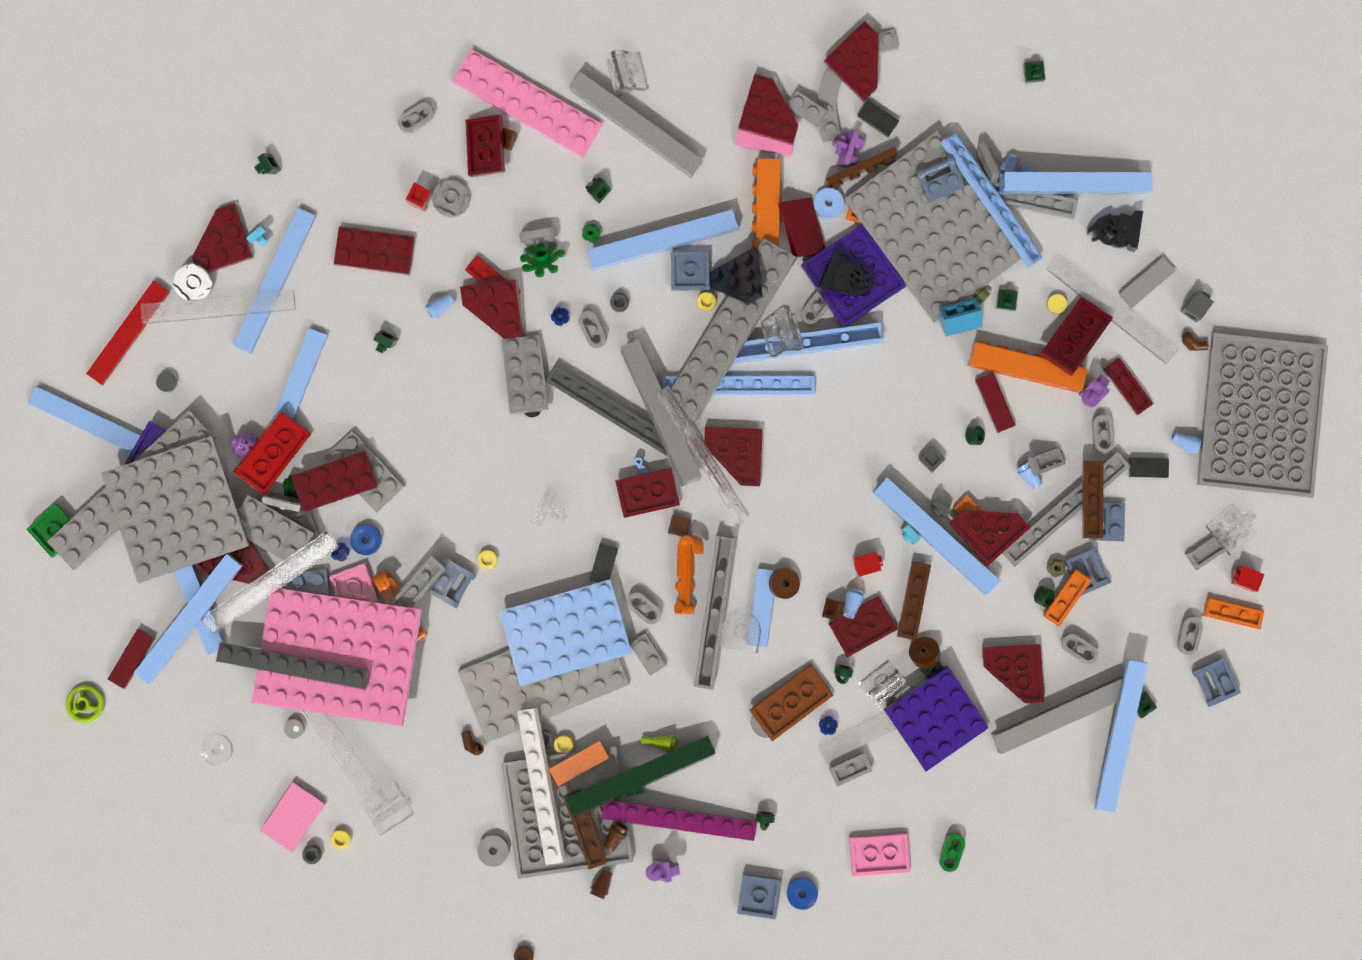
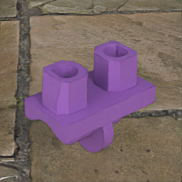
M855 130L847 132L846 136H840L839 141H833L832 146L836 148L835 154L839 155L836 165L853 166L858 164L860 158L853 154L854 148L861 150L865 144V139L858 136L859 132Z
M1100 375L1097 380L1091 381L1079 394L1082 397L1083 404L1087 407H1095L1109 393L1110 389L1107 386L1110 380Z
M656 859L653 860L654 864L649 865L646 869V876L651 881L660 880L667 883L672 881V876L680 875L679 864L673 863V861Z

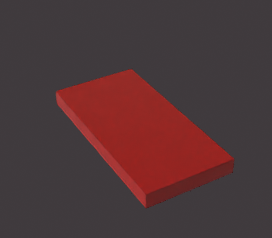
M279 411L233 472L265 495L310 437L311 433L285 413Z

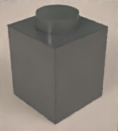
M1198 290L1193 293L1180 312L1194 322H1198L1204 317L1214 301L1210 299L1211 296L1208 293Z

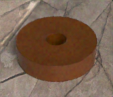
M779 568L769 578V589L778 598H792L799 590L800 579L792 569ZM784 580L786 581L785 587L782 585Z
M930 637L918 638L909 648L911 661L921 668L933 666L938 662L941 655L938 643Z

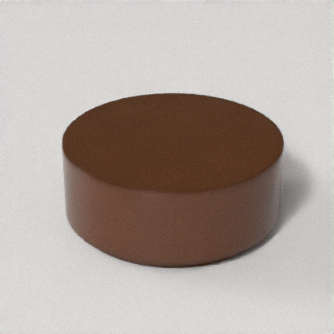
M520 946L514 953V960H533L534 958L533 950L528 946Z

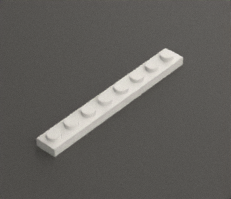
M538 708L519 710L517 715L546 865L563 863L566 861Z

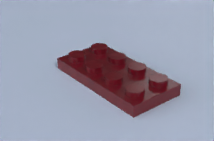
M339 227L333 264L410 275L415 237Z
M1081 297L1044 347L1040 356L1072 376L1113 317Z
M366 451L291 476L304 513L378 488Z

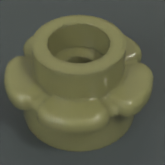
M979 288L973 294L979 305L990 296V293L987 291L988 288L984 290Z
M1057 558L1051 559L1047 565L1048 573L1053 577L1063 575L1066 571L1064 561L1061 559L1057 560Z

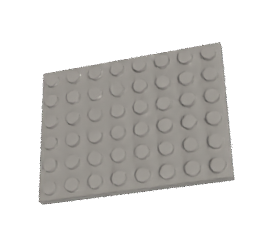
M937 131L844 199L933 322L940 319L939 307L966 300L979 288L988 284L1022 259L958 167L957 170L965 187L928 203L915 170L925 169L945 160V157L949 156L940 143L943 139ZM946 167L925 177L926 181H931L949 173L950 169Z
M1212 333L1197 485L1309 498L1314 497L1328 345Z

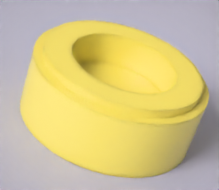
M703 292L698 296L697 305L702 311H711L716 306V298L710 292Z
M1059 294L1051 296L1047 301V308L1053 314H1060L1067 307L1065 297Z
M484 550L478 556V563L484 569H491L497 564V555L491 550Z
M560 735L554 742V748L559 754L570 753L574 746L572 738L568 735Z
M339 829L332 834L331 843L337 849H344L351 843V835L347 830Z

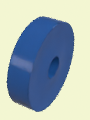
M371 525L356 527L350 536L351 547L360 555L374 554L382 543L379 530ZM365 536L369 538V542L367 544L363 542V538Z
M800 877L790 882L787 887V899L794 908L806 910L816 903L818 891L810 879ZM801 890L806 892L804 897L799 896Z

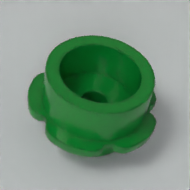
M595 224L585 225L582 229L584 240L595 242L600 237V230Z

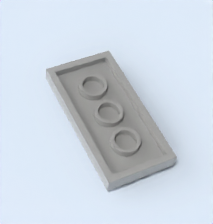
M540 335L502 339L510 415L549 410Z
M351 431L324 457L330 463L366 451L378 488L359 495L377 513L405 486L357 434Z
M247 495L238 511L248 540L296 567L315 533L252 496Z

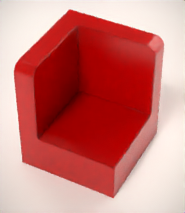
M413 183L405 200L408 204L425 212L427 209L425 205L432 192L425 187Z

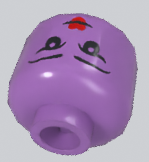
M245 431L241 432L239 436L235 435L231 444L234 447V454L244 458L258 440V437Z

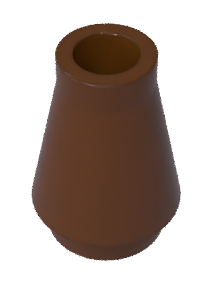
M618 821L612 824L603 845L604 848L613 852L628 836V827Z
M602 869L590 887V894L604 899L606 895L608 896L613 873Z

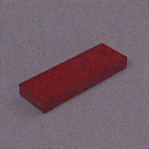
M1120 358L1103 369L1136 415L1141 414L1153 405V402Z
M994 373L975 380L996 432L999 433L1016 426Z
M137 629L109 675L108 680L126 689L135 674L134 671L141 664L155 638Z

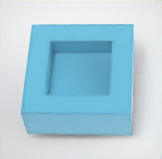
M909 524L901 529L903 532L901 536L907 543L911 542L913 545L921 540Z

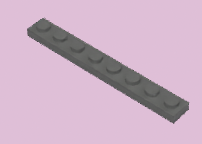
M557 365L554 366L546 379L547 383L668 457L654 425Z
M219 642L216 657L217 662L367 690L370 670L223 642Z

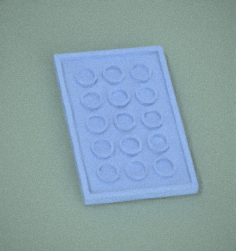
M611 579L499 611L520 686L632 654Z

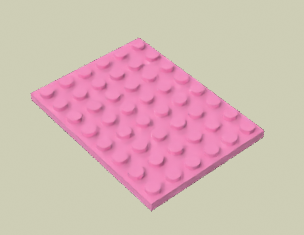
M271 587L260 650L370 670L367 690L257 669L252 703L404 726L422 609Z

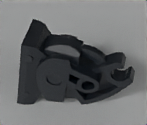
M1134 211L1131 216L1124 213L1116 216L1111 213L1097 219L1086 233H1096L1097 236L1091 239L1092 242L1100 240L1105 245L1114 248L1126 247L1128 251L1135 252L1139 244L1143 211Z
M834 253L829 260L816 291L825 293L829 289L837 295L842 293L847 295V297H857L876 285L875 282L868 284L866 281L867 278H872L873 274H865L860 267L850 261L841 260L840 256Z

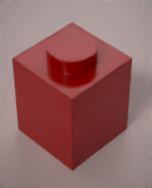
M876 552L852 558L857 577L882 571L883 561L881 555H877Z
M1237 566L1231 574V584L1251 592H1258L1265 574L1245 566Z

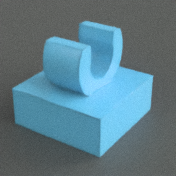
M261 224L246 236L250 243L256 240L261 247L268 243L262 235L266 230Z

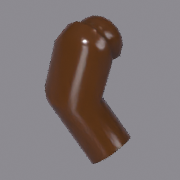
M1188 331L1182 334V343L1188 350H1208V341H1197L1192 336V333Z
M461 732L464 749L473 755L482 754L484 747L482 744L472 740L471 732Z

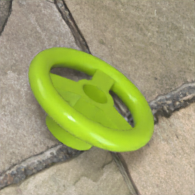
M80 685L72 689L68 694L65 703L66 710L73 720L79 723H90L101 715L104 708V699L97 688L91 685ZM87 691L92 692L97 697L98 706L92 704L87 698ZM80 692L81 697L75 699L73 703L74 708L72 709V699L76 693ZM82 701L86 703L85 708L81 705ZM87 710H92L95 712L90 717H80L76 715L79 712H86Z

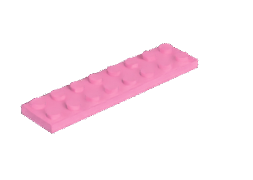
M473 49L470 50L452 80L454 84L584 158L602 127L600 122Z

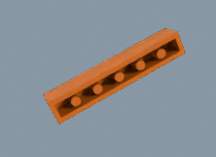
M757 159L756 164H753V176H756V183H753L752 195H756V202H752V214H756V221H752V232H756L755 240H752V248L758 249L763 239L779 247L780 159Z
M982 340L972 345L967 366L1076 393L1083 391L1088 370L1080 364L1075 373L1070 376L1040 356V354L1032 356L1028 355L1027 351L1020 349L1011 351L1004 345L994 347L990 346L989 342Z

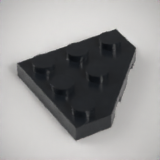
M754 247L709 272L710 287L719 293L721 292L746 305L763 297L759 251Z

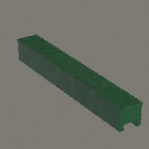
M706 736L568 796L565 799L574 818L713 757L716 752L709 736Z

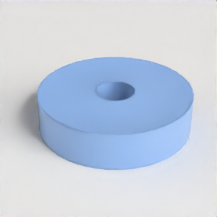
M833 188L820 190L813 201L815 212L819 217L828 220L839 216L844 207V199L841 193ZM830 201L832 206L827 207L825 202Z

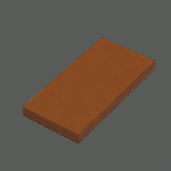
M810 664L749 709V711L769 739L774 741L834 695Z

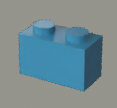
M976 298L939 307L940 325L946 337L983 327L982 310Z

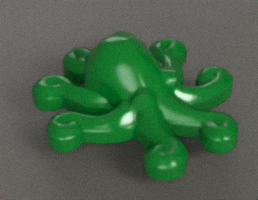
M538 243L536 250L533 246L525 248L526 254L520 256V261L528 262L529 264L522 265V270L524 272L535 270V275L539 278L544 276L545 268L550 273H556L558 266L552 265V263L557 261L558 258L565 256L564 250L559 249L555 251L558 248L556 243H550L548 249L544 243Z

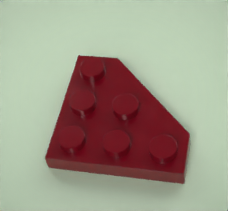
M866 21L824 60V63L862 102L870 97L878 88V34Z
M754 74L738 130L793 145L798 129L795 118L774 80Z
M234 203L215 210L192 255L193 263L202 265L209 273L253 258L236 204Z
M517 279L460 286L462 305L502 338L524 337Z
M705 426L704 447L740 486L760 487L762 429Z
M962 510L948 523L986 566H989L1031 528L1018 513Z
M249 541L250 546L229 553L243 565L232 580L257 585L272 574L253 543ZM225 555L198 563L196 566L201 573L210 575Z
M1041 644L982 647L983 667L1023 703L1044 702Z

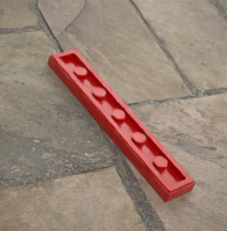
M152 281L86 374L101 385H104L170 292Z

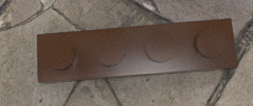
M894 146L827 177L824 183L827 188L832 187L836 189L842 186L843 182L848 179L850 181L861 177L860 174L865 171L871 173L878 169V165L883 163L888 165L894 162L898 152Z
M1082 461V538H1103V461Z
M911 561L897 637L917 640L931 569L930 564Z
M578 789L564 794L563 798L585 861L590 870L606 864L607 860L590 811L573 818L566 802V797L582 791V789Z

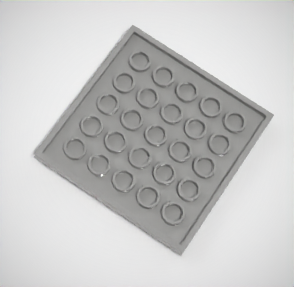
M209 436L101 473L137 583L250 546L214 436Z
M617 745L604 747L610 758L560 786L557 785L550 772L566 857L565 862L546 865L526 759L502 762L518 879L588 869L563 795L578 789H587L621 774ZM580 751L548 755L549 769ZM624 796L615 799L616 801L625 802ZM603 805L590 810L607 860L606 864L598 867L633 862L629 831L627 832L628 836L613 852L608 851L603 845L611 825L615 824L616 821L601 819ZM621 822L628 827V823Z

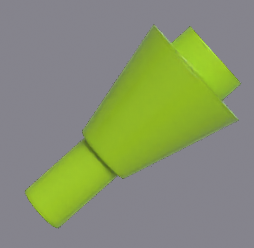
M674 734L655 737L642 736L641 744L653 745L666 752H672L677 748V738H674Z

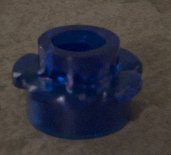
M561 307L555 308L551 314V320L557 326H562L564 323L567 324L570 319L568 310Z
M338 543L332 546L331 557L334 560L342 562L349 556L350 550L346 547V544Z
M831 716L821 719L819 722L821 733L833 735L838 727L837 721Z

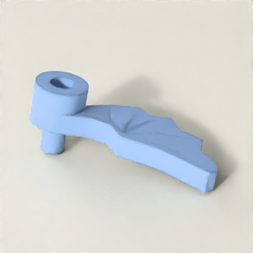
M640 457L634 459V464L639 468L638 475L648 473V469L642 465L643 461Z

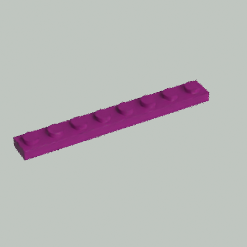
M616 800L604 804L601 819L750 841L755 839L757 821Z

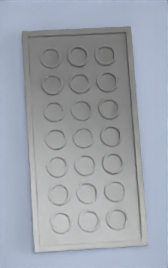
M510 650L458 671L486 743L520 730L517 715L519 710L537 707L539 719L542 721L630 685L619 658L522 686L519 684Z

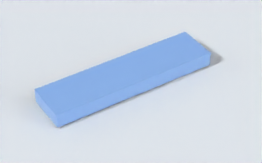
M757 570L747 645L767 647L774 597L769 589V578L774 572L773 570Z

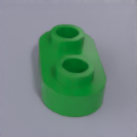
M951 833L945 839L939 857V865L946 872H953L959 866L965 848V840L960 834ZM954 839L958 841V844L956 846L951 845V842ZM951 858L952 862L951 864H946L945 860Z

